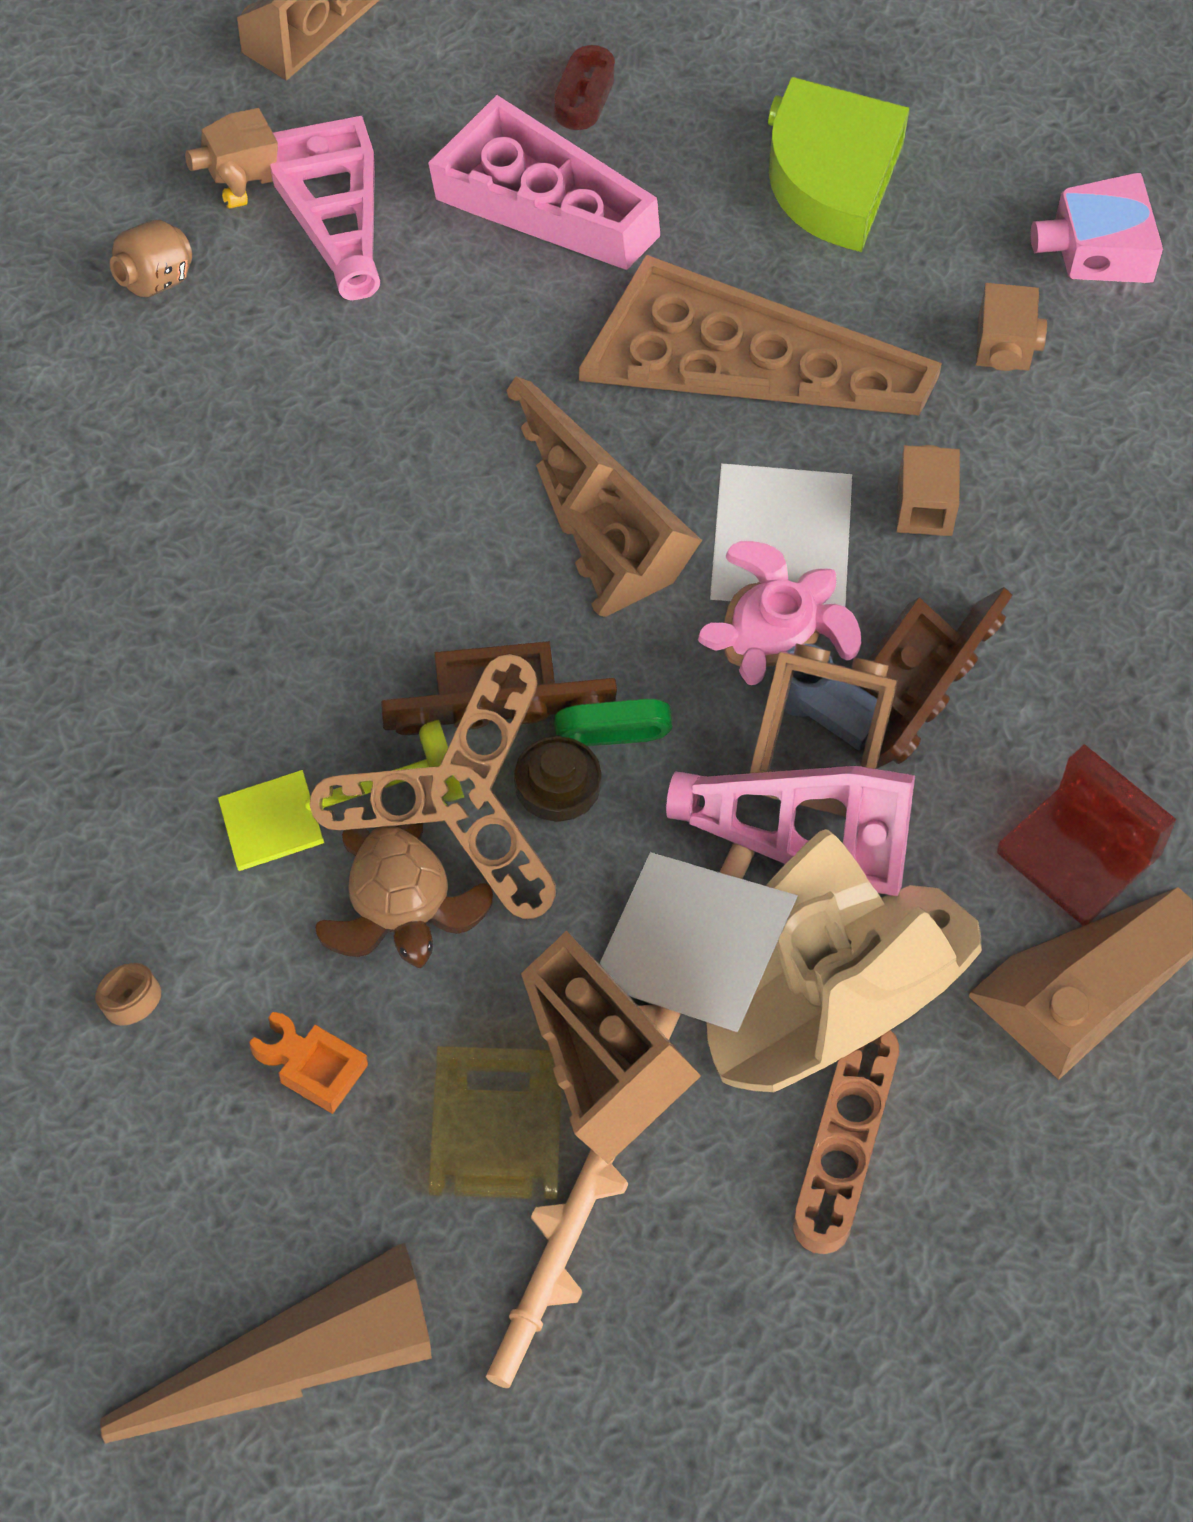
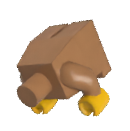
M259 108L230 113L202 129L201 147L186 150V163L190 171L208 168L215 183H226L229 186L222 191L223 201H228V205H226L228 209L244 206L248 203L246 193L248 181L260 180L261 184L273 182L270 164L277 162L278 141Z

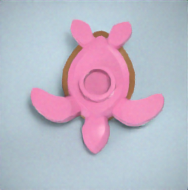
M740 541L728 549L726 559L730 563L753 573L759 582L741 588L733 596L728 606L724 623L705 625L699 633L698 641L715 651L724 649L728 661L740 666L739 672L748 685H756L763 680L766 667L777 664L779 652H787L796 643L815 644L819 634L825 635L830 639L840 657L844 660H851L857 656L861 647V632L853 613L841 605H822L835 591L836 573L833 569H813L804 573L798 582L788 581L784 556L775 547L755 541Z

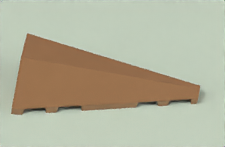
M515 376L507 389V394L510 399L514 401L519 400L527 418L521 429L525 439L531 442L536 441L543 458L536 465L562 532L573 534L581 553V557L575 562L578 572L585 578H591L598 598L591 603L593 610L598 615L607 617L673 584L702 542V539L531 381Z
M403 1243L391 1248L100 1419V1428L104 1442L118 1441L303 1397L301 1389L432 1359L427 1325L406 1244Z

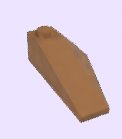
M1177 887L1014 954L970 992L969 997L1059 1080L1193 958V900Z

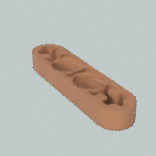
M891 1030L870 1042L879 1046V1056L874 1060L869 1080L864 1077H857L862 1060V1051L860 1050H864L866 1045L838 1060L793 1222V1231L796 1239L805 1249L813 1253L828 1254L835 1252L845 1244L850 1235L899 1056V1043L896 1035ZM849 1095L860 1096L870 1104L872 1114L864 1121L851 1122L843 1118L837 1108L838 1101ZM843 1151L854 1159L857 1170L850 1177L843 1179L834 1178L823 1170L821 1159L828 1152ZM825 1192L836 1196L831 1222L838 1226H829L826 1234H819L813 1231L815 1226L814 1220L808 1217H816L819 1214Z

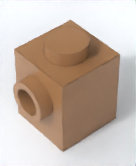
M985 283L978 316L977 366L994 367L1001 371L1015 369L1030 370L1034 351L1044 350L1047 333V319L1038 318L1039 288Z
M904 445L898 474V533L953 535L959 508L960 449L940 448L934 445Z

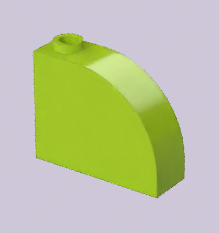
M791 77L784 96L776 95L774 97L768 117V125L773 126L769 158V179L773 193L786 214L812 235L826 242L862 252L904 144L909 107Z

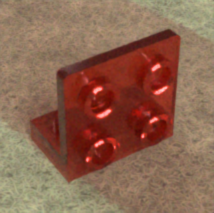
M1083 744L1068 758L1059 788L999 842L997 853L1081 925H1088L1163 854L1176 818L1088 746Z

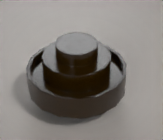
M567 737L542 738L527 746L519 756L514 771L517 798L524 808L540 819L555 822L572 820L588 812L597 801L601 788L602 773L598 758L588 746L576 739Z

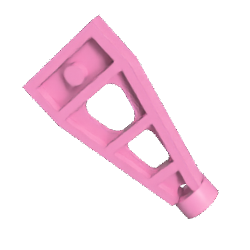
M351 117L274 132L273 134L278 141L277 162L270 164L274 187L333 271L340 295L348 300L370 297L378 290L380 279L373 261L374 151L363 117ZM349 172L351 176L349 192L315 198L303 182L308 179ZM356 213L358 230L329 235L322 221Z
M860 766L709 777L675 771L669 785L666 814L667 818L690 822V825L786 864L809 841L801 837L795 829L796 807L801 802L810 799H837L847 809L843 844L857 861L877 893L898 896L902 887L915 775ZM751 794L772 795L779 798L781 806L778 830L771 832L740 822L736 817L738 797ZM700 795H703L705 799L704 808L699 806Z

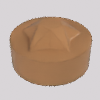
M140 963L124 964L110 971L102 979L97 987L95 1000L111 1023L130 1025L144 1019L155 1009L161 998V986L147 966Z

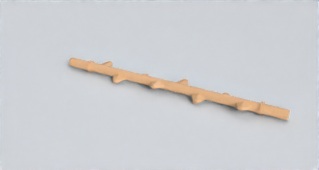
M733 843L720 873L743 879L755 852ZM654 1004L638 1006L669 1040L681 1013ZM591 1149L566 1204L535 1207L531 1219L548 1239V1243L518 1308L512 1309L509 1315L511 1323L486 1375V1378L493 1384L503 1388H510L535 1332H540L543 1323L541 1318L547 1306L578 1303L582 1290L566 1271L565 1266L595 1200L622 1194L627 1189V1180L612 1165L614 1159L607 1164Z

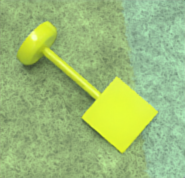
M439 719L423 725L419 732L426 759L394 770L438 767L441 765L448 750V745ZM303 770L218 797L238 871L325 843L319 823L311 812V796ZM454 775L449 777L445 781L449 791L443 796L444 801L451 802L464 798L460 782ZM394 780V781H391L389 784H387V785L385 786V788L390 787V786H393V785H396V784H399V783H402V782H405V781H404V780ZM362 782L361 785L365 794L371 793L373 782ZM342 787L333 789L331 797L323 798L322 806L326 808L362 795H344Z

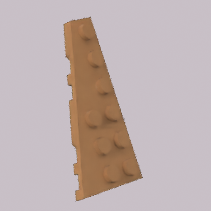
M646 255L580 365L579 381L920 415L939 378L942 363Z

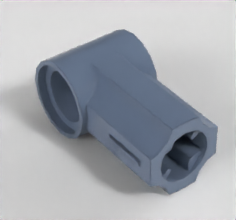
M804 644V645H808V646H812V647H816V648L823 649V648L818 647V646H816V645H814V644ZM795 646L792 647V648H791L790 650H788L787 652L793 654V653H794ZM831 656L829 657V663H833ZM794 670L784 712L793 716L811 717L860 751L866 745L877 699L859 686ZM795 678H806L810 680L813 684H804L797 681Z

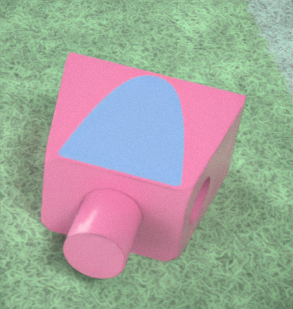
M1141 173L1067 188L1061 193L1055 220L1033 221L1031 225V244L1034 253L1062 251L1068 277L1071 279L1154 282L1163 247Z

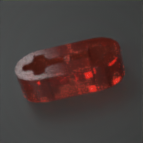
M587 45L578 48L571 55L555 92L554 115L557 122L563 127L570 130L588 129L599 119L614 83L615 59L608 49L598 45ZM591 67H595L591 78L584 77V72H589ZM579 96L585 98V103H581L578 108H573Z

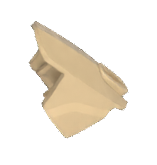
M827 829L819 831L765 885L798 895L738 1032L706 1022L708 1044L715 1068L722 1082L730 1086L751 1091L776 1092L863 1047L923 1008L944 992L971 965L982 951L981 931L978 920L939 888L910 885L900 889L898 896L886 895L880 897L845 845L831 831Z

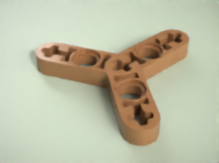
M511 654L499 656L488 664L440 766L338 775L325 778L315 786L311 794L310 808L313 817L320 825L331 830L445 821L503 905L513 915L522 919H534L545 914L552 906L556 896V884L553 877L491 790L536 693L537 677L531 664L522 657ZM515 665L521 668L519 678L524 683H527L523 694L512 692L509 695L504 708L516 710V714L512 722L508 723L498 713L479 709L478 707L484 696L492 703H495L501 687L493 681L495 673L498 670L507 673L511 666ZM478 720H491L501 730V744L491 754H477L468 744V730ZM453 775L460 782L469 778L473 781L475 788L470 791L469 797L478 810L488 801L495 811L494 814L477 819L466 833L458 823L459 820L470 817L466 810L459 803L448 806L443 799V796L449 791L445 781ZM404 780L414 788L416 801L412 810L407 814L394 815L383 806L382 792L391 781ZM364 781L373 782L370 801L376 815L375 819L366 820L364 818L366 807L346 809L344 820L341 821L336 820L334 811L323 809V798L332 796L333 786L341 785L343 794L347 796L365 795L361 783ZM486 825H501L510 834V850L500 859L484 857L478 850L476 838L479 831ZM520 851H523L530 861L518 866L525 878L532 881L539 877L545 885L539 893L542 903L535 908L528 901L520 905L514 901L512 895L519 888L510 873L505 876L502 882L493 873V870L509 865L518 856Z

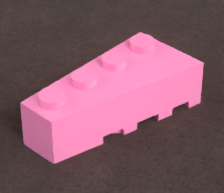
M498 95L428 162L436 200L628 270L660 237L658 204L655 196Z

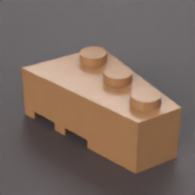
M566 930L521 975L541 1035L548 1041L556 1065L553 1071L558 1085L564 1089L572 1113L569 1119L574 1134L609 1164L697 1081L701 1075L604 968Z

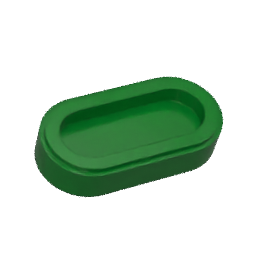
M656 699L576 705L565 708L554 716L556 736L576 739L586 746L654 741L666 736L673 727L670 705Z

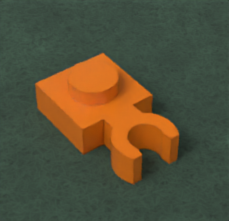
M272 1012L268 1017L270 1028L276 1033L281 1034L283 1038L278 1043L269 1045L253 1037L249 1042L252 1055L256 1060L265 1065L277 1066L284 1064V1067L279 1072L281 1084L333 1114L367 1068V1055L317 1025H314L307 1036L303 1038L296 1034L295 1026L289 1017L282 1013Z

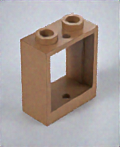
M796 643L793 654L784 651L779 652L750 773L777 772L770 769L794 670L879 691L860 767L876 769L898 684V679L886 677L889 666L856 657L853 659L851 668L829 663L831 651ZM762 795V796H766V797H770V798H773V799L780 800V799L777 798L776 796H772V795ZM834 798L810 799L799 804L846 817L847 809L845 805Z

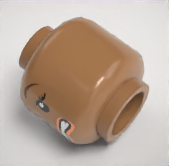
M149 220L121 232L115 238L110 259V269L118 284L126 287L130 292L139 297H151L179 285L187 277L189 264L192 260V250L189 241L180 229L163 220Z

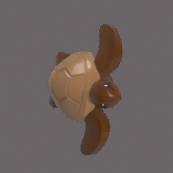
M424 823L382 826L375 828L371 833L366 828L344 830L342 833L344 847L348 852L356 856L349 876V896L354 909L361 917L352 921L321 920L316 924V934L322 945L333 952L345 956L360 957L369 955L375 950L388 931L394 932L395 947L401 958L416 968H422L433 951L432 934L426 924L429 922L446 932L454 934L469 931L490 910L493 899L492 889L487 883H480L459 896L446 897L448 882L442 863L435 853L420 841L423 835Z

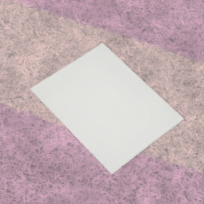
M721 463L710 599L731 601L741 588L759 582L753 573L730 563L726 559V553L733 544L740 541H755L773 546L783 554L786 561L788 581L798 582L804 573L813 569H833L836 573L835 591L822 605L837 604L845 607L852 474Z
M650 852L600 961V965L630 997L738 1032L798 895Z

